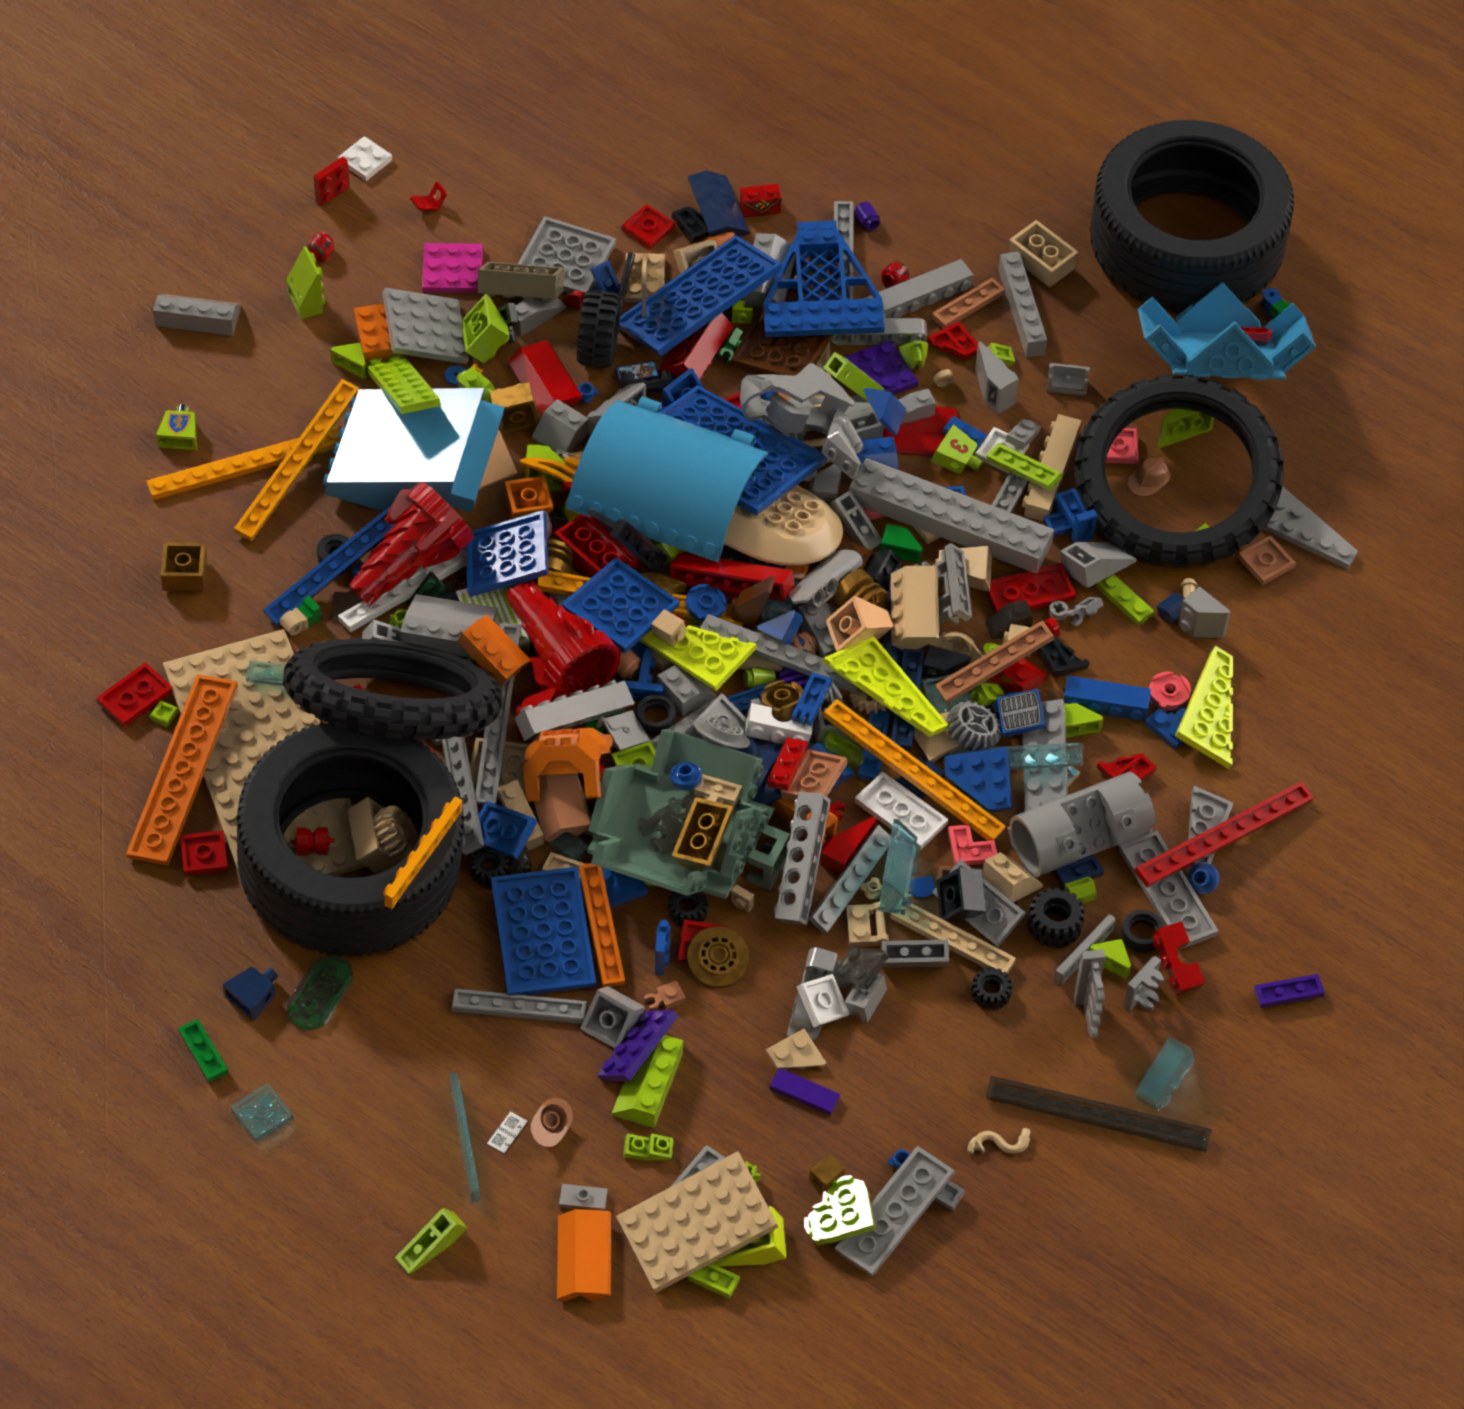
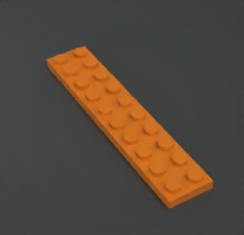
M200 674L196 675L126 855L129 859L169 866L238 688L237 681Z

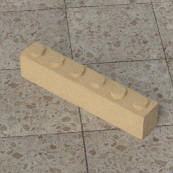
M1058 414L1056 422L1052 421L1049 430L1051 436H1046L1044 443L1046 449L1041 451L1038 462L1061 472L1062 479L1050 491L1032 482L1029 483L1027 491L1029 496L1025 495L1022 507L1025 508V517L1043 521L1044 516L1051 514L1056 494L1059 492L1080 433L1082 420Z

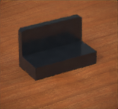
M891 549L874 553L864 571L874 579V583H878L888 592L891 572L896 569L899 570L903 562Z

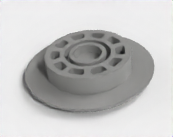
M709 716L707 719H697L694 722L696 731L715 744L731 749H744L750 745V740L743 734V729L728 719Z

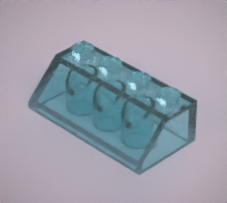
M898 819L893 820L882 881L879 911L905 915L906 906L911 907L912 894L909 893V890L913 891L915 878L911 877L917 873L918 862H914V860H919L921 847L917 846L918 837Z

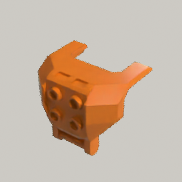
M591 727L541 731L526 749L523 760L524 788L527 801H541V775L582 773L584 775L586 799L602 798L599 760L601 754L610 753V747L613 744L612 736L610 734H602Z

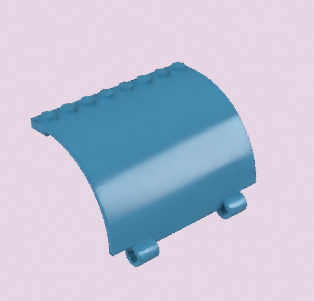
M642 396L637 406L619 400L615 401L603 414L588 440L578 464L565 508L589 517L591 516L587 512L592 508L617 524L623 518L645 537L718 562L725 543L724 539L740 496L752 473L759 463L767 457L768 452L754 448L755 435L735 429L732 437L662 414V403Z

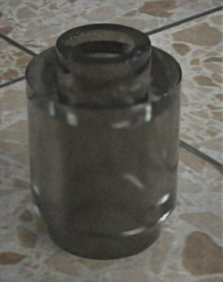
M524 846L518 859L508 856L512 873L531 872L532 863L526 846Z

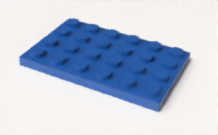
M578 867L491 877L507 994L533 995L596 987Z

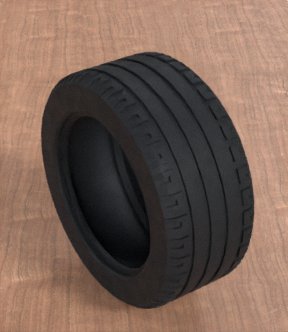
M1173 120L1141 128L1139 131H1135L1133 134L1122 139L1120 143H1117L1108 153L1100 167L1090 223V239L1094 255L1102 270L1105 271V274L1122 290L1127 291L1128 294L1143 302H1147L1151 297H1154L1167 310L1183 312L1190 305L1194 306L1222 281L1244 303V301H1248L1262 292L1271 283L1282 265L1294 210V195L1291 181L1281 162L1278 161L1277 157L1267 147L1253 137L1231 127L1208 121ZM1164 193H1199L1228 205L1243 219L1246 226L1238 232L1220 239H1183L1154 227L1146 221L1136 207L1144 201Z

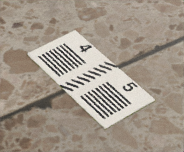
M510 1112L487 1144L505 1153L527 1123V1120Z

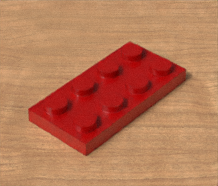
M1062 563L1039 568L1037 574L1027 571L991 580L990 591H986L997 618L1047 607L1054 601L1068 602L1076 600V593Z

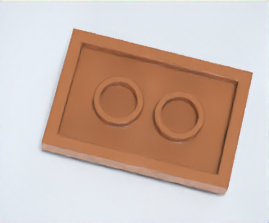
M808 749L789 790H781L782 798L795 801L798 798L799 792L820 793L827 797L847 766V758Z

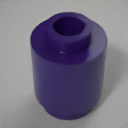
M861 202L856 206L854 214L863 228L872 231L880 225V217L871 203Z

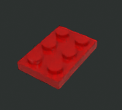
M145 662L96 697L97 703L125 728L158 704L160 700L162 701L173 693V687Z

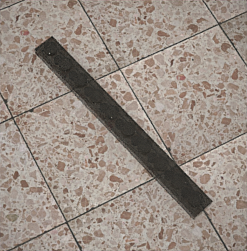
M995 1076L990 1077L985 1097L988 1100L1201 1152L1207 1151L1211 1129Z

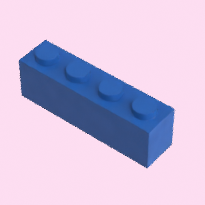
M1067 675L1064 702L1065 704L1077 703L1097 714L1145 721L1151 689Z

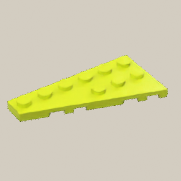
M689 625L685 627L687 633L683 640L678 641L674 647L656 637L653 629L640 640V642L715 691L757 649L756 643L741 642L738 638L722 637L718 633Z
M874 636L824 657L823 664L927 736L932 737L947 730V722Z
M1215 646L1210 652L1175 737L1229 769L1233 765V759L1231 758V750L1233 749V742H1231V732L1233 731V704H1231V696L1233 695V688H1231L1233 656Z

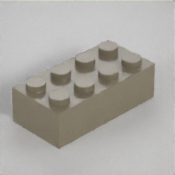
M487 262L478 269V293L487 294L489 297H494L496 294L503 295L504 298L522 296L524 300H533L535 297L549 302L556 299L564 291V268Z

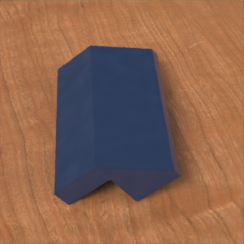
M707 170L688 176V181L710 237L727 231L734 232V235L738 237L750 234L727 176Z

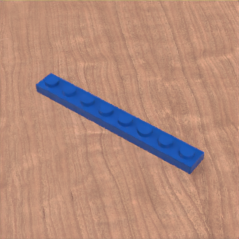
M390 507L263 609L265 615L276 627L280 625V619L286 612L292 611L303 603L302 600L307 596L313 598L385 539L383 536L396 525L388 524L384 520L388 515Z

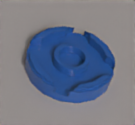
M700 584L692 587L688 591L685 600L686 610L691 617L703 622L708 614L721 618L725 613L727 604L724 593L717 587H710L709 584Z

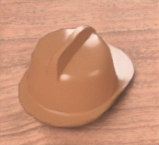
M1163 457L1160 459H1146L1128 478L1129 490L1137 496L1147 497L1155 494L1167 484L1171 474L1165 464V459Z
M555 1097L547 1099L540 1106L530 1124L531 1134L538 1144L543 1147H552L561 1141L573 1121L571 1106L565 1100Z

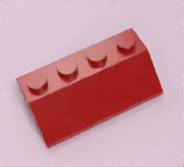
M723 313L719 314L698 331L685 338L684 341L674 346L658 372L666 371L667 374L668 371H671L673 373L672 379L676 380L689 368H693L697 377L701 380L704 376V371L712 364L713 357L721 350L722 343L729 338V333L734 326Z
M580 514L554 532V539L570 546L573 551L572 564L588 578L596 575L614 558H618L634 570L640 564V561L611 537V533L592 517Z

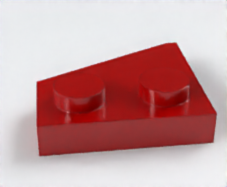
M1142 753L1130 757L1116 758L1115 762L1104 763V761H1100L1097 763V769L1108 779L1126 772H1132L1143 781L1153 774L1157 767Z

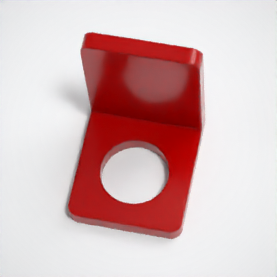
M435 182L429 196H411L410 200L420 211H439L447 196V192L439 182ZM438 189L441 193L439 200L436 199L435 195Z

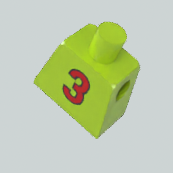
M952 425L932 457L931 462L959 474L966 465L977 471L982 460L973 455L978 446L977 443L955 425Z

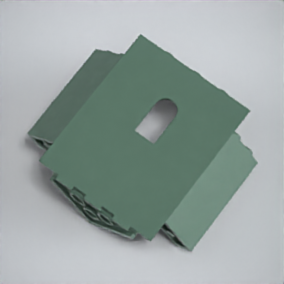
M671 729L661 730L652 768L639 763L636 766L623 764L605 768L601 781L602 798H597L588 830L593 835V840L587 850V853L593 855L591 864L687 896L703 891L726 899L775 810L774 807L752 800V798H755L758 786H756L757 779L760 778L763 772V759ZM680 763H694L699 766L701 773L742 786V793L734 807L713 864L710 868L704 870H694L680 866L672 857L679 838L676 835L683 822L686 821L695 797L704 799L694 795L695 788L679 790L671 784V769Z

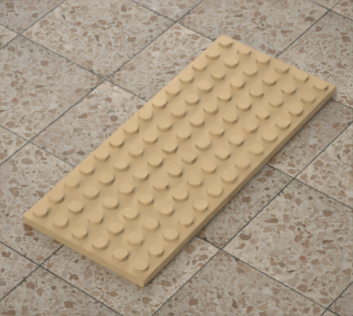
M284 629L163 663L168 682L173 687V696L180 715L197 674L234 680L238 683V688L203 775L237 871V811L241 791L249 772H252V768L257 764L260 757L263 758V754L269 751L271 746H276L279 740L283 741L285 736H291L293 732L301 731V728H310V725L315 724L316 726L320 723V720L315 718V715L306 713L300 709V705L292 701L283 685L284 667L294 655ZM350 798L332 799L310 807L292 821L283 835L286 844L297 856V846L291 844V840H295L297 828L307 827V829L314 833L318 827H328L330 839H335V843H330L329 855L318 856L312 850L308 856L297 857L311 868L331 876H338L366 867L358 863L354 856L355 848L351 839V826L348 822V808L353 806Z

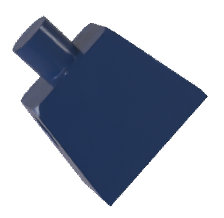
M250 967L222 984L224 996L254 1021L275 997V988L272 982L278 978V974L271 967L262 974L256 968Z

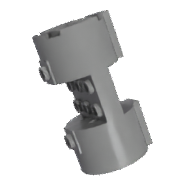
M1126 772L1013 816L1010 820V827L1007 828L1011 845L1015 848L1024 868L1032 876L1039 877L1092 854L1153 832L1151 827L1156 824L1155 812L1149 794L1144 793L1140 787L1142 781L1134 773Z

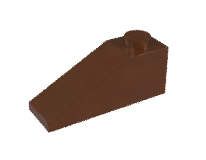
M771 576L741 591L737 599L733 598L729 610H732L730 619L754 627L771 594L776 577Z

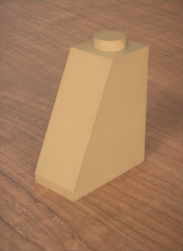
M988 546L959 548L964 551L968 586L982 591H990L992 557ZM939 550V559H936V563L942 560L941 552L943 550Z

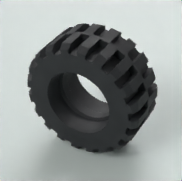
M589 290L586 292L581 310L577 339V362L579 364L601 368L612 366L616 352L621 314V296L618 293Z

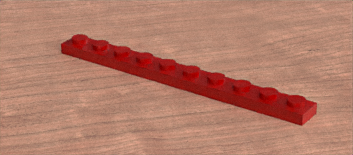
M1301 781L1137 866L1134 872L1145 887L1148 888L1311 803L1314 797Z

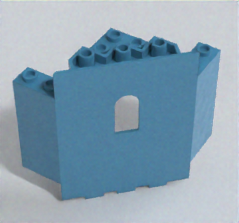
M1223 281L1194 306L1190 305L1176 317V321L1154 297H1151L1138 308L1144 339L1171 367L1172 374L1193 375L1194 377H1245L1267 380V378L1287 379L1285 372L1316 347L1306 317L1293 303L1263 327L1272 330L1271 340L1265 344L1252 341L1240 326L1262 327L1261 323Z

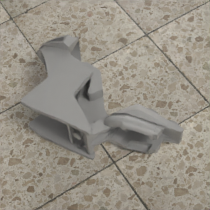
M810 363L796 376L762 374L748 375L742 379L740 404L742 413L747 420L754 421L762 418L787 437L795 432L802 433L804 427L826 434L821 450L822 454L851 479L856 477L861 466V462L856 454L862 451L863 443L851 421L845 418L848 406H854V401L824 370ZM777 390L791 398L787 401L777 393H774L770 401H766L760 397V394ZM818 393L824 395L821 406L814 407L808 401V399Z

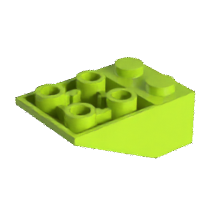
M307 246L303 247L286 279L287 292L301 320L322 314L323 305L325 304L322 294L324 291L321 278H323L322 270L316 266L315 256L309 252Z

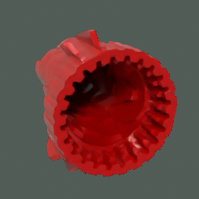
M417 483L412 489H402L384 519L388 524L396 525L383 536L385 540L370 553L360 572L353 578L350 589L360 600L371 607L385 592L394 589L404 579L408 581L421 567L425 569L457 556L475 536L457 512L426 483Z
M533 580L518 584L513 589H509L506 594L508 602L522 622L520 624L521 627L528 634L540 657L530 658V668L535 682L541 691L555 688L556 698L566 695L568 698L579 690H582L583 693L588 692L587 690L593 686L599 685L601 688L609 682L618 669L621 654L606 633L600 630L594 631V626L591 622L567 612L561 604L558 606L551 597L544 595Z

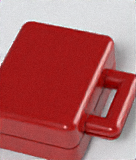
M935 406V415L901 424L896 436H893L885 428L883 438H894L897 454L934 456L946 436L942 433L944 427L952 416L959 419V411L956 408Z

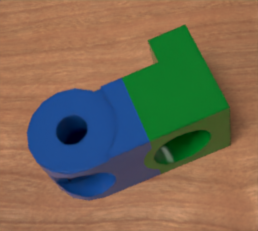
M1267 288L1263 292L1261 306L1274 319L1293 302L1287 304L1280 297L1277 289Z

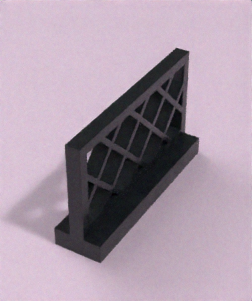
M592 508L588 510L587 513L610 532L611 537L652 572L658 573L667 560V555L625 519L621 518L617 524Z

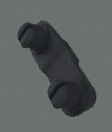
M622 371L618 384L621 389H624L629 384L644 383L646 384V392H662L674 379H672L673 373L671 371H668L667 374L666 371H662L660 373L661 379H653L651 381L633 379L631 371H628L627 374L626 371Z

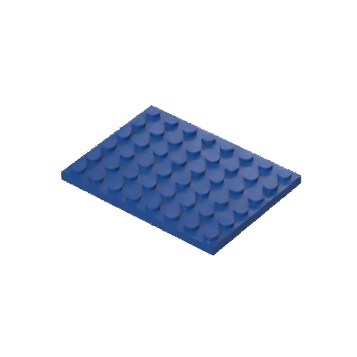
M698 385L661 411L662 414L732 437L735 429L756 436L754 448L766 451L768 455L752 473L737 503L739 507L756 516L823 466L828 459L822 452L791 435L787 437L774 426L761 419L747 420L742 413V409Z

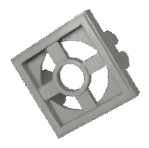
M1153 956L1128 983L1124 1008L1129 1012L1137 1004L1144 1009L1153 1010L1154 1005L1149 1000L1156 1004L1159 1003L1160 999L1157 993L1153 991L1158 989L1157 982L1161 984L1164 982V978L1161 972H1159L1161 959Z

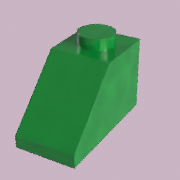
M887 524L881 542V551L891 549L901 560L920 564L922 547L910 531L898 525Z

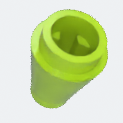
M749 668L743 672L744 685L751 689L776 680L774 670Z

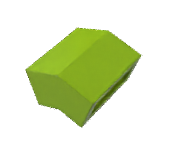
M1085 877L1064 884L1065 889L1069 890V894H1076V899H1080L1082 904L1094 901L1096 898L1095 882L1091 877Z

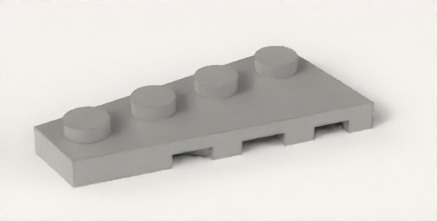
M1194 786L1191 794L1188 840L1226 821L1233 802ZM1215 853L1190 865L1189 867H1192L1193 865L1201 862L1211 864Z

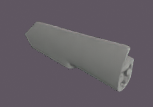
M853 550L834 551L788 594L793 604L804 603L820 607L836 593L838 581L842 577H846L849 573L862 566V557Z
M811 948L808 953L801 984L833 974L838 987H840L850 962L837 961V953L821 948ZM797 992L787 1037L805 1029L813 1041L817 1039L823 1025L813 1028L799 992Z

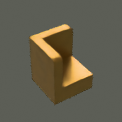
M827 1154L810 1169L809 1182L820 1192L827 1193V1190L832 1186L831 1182L845 1176V1167L833 1156Z

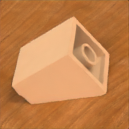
M853 596L825 620L837 652L873 636L876 640H879L894 627L887 610L857 596Z

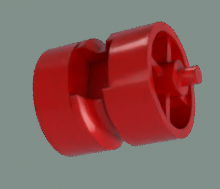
M307 827L297 828L295 840H291V844L297 846V856H308L312 850L318 856L329 855L330 843H335V839H330L328 827H318L314 833L307 829Z

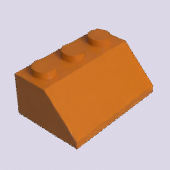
M489 615L474 622L461 634L457 641L482 668L490 673L491 677H494L500 687L531 662L530 658Z

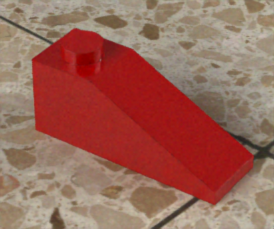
M871 817L832 837L828 844L824 843L820 854V865L841 874L869 833L876 826L877 818Z

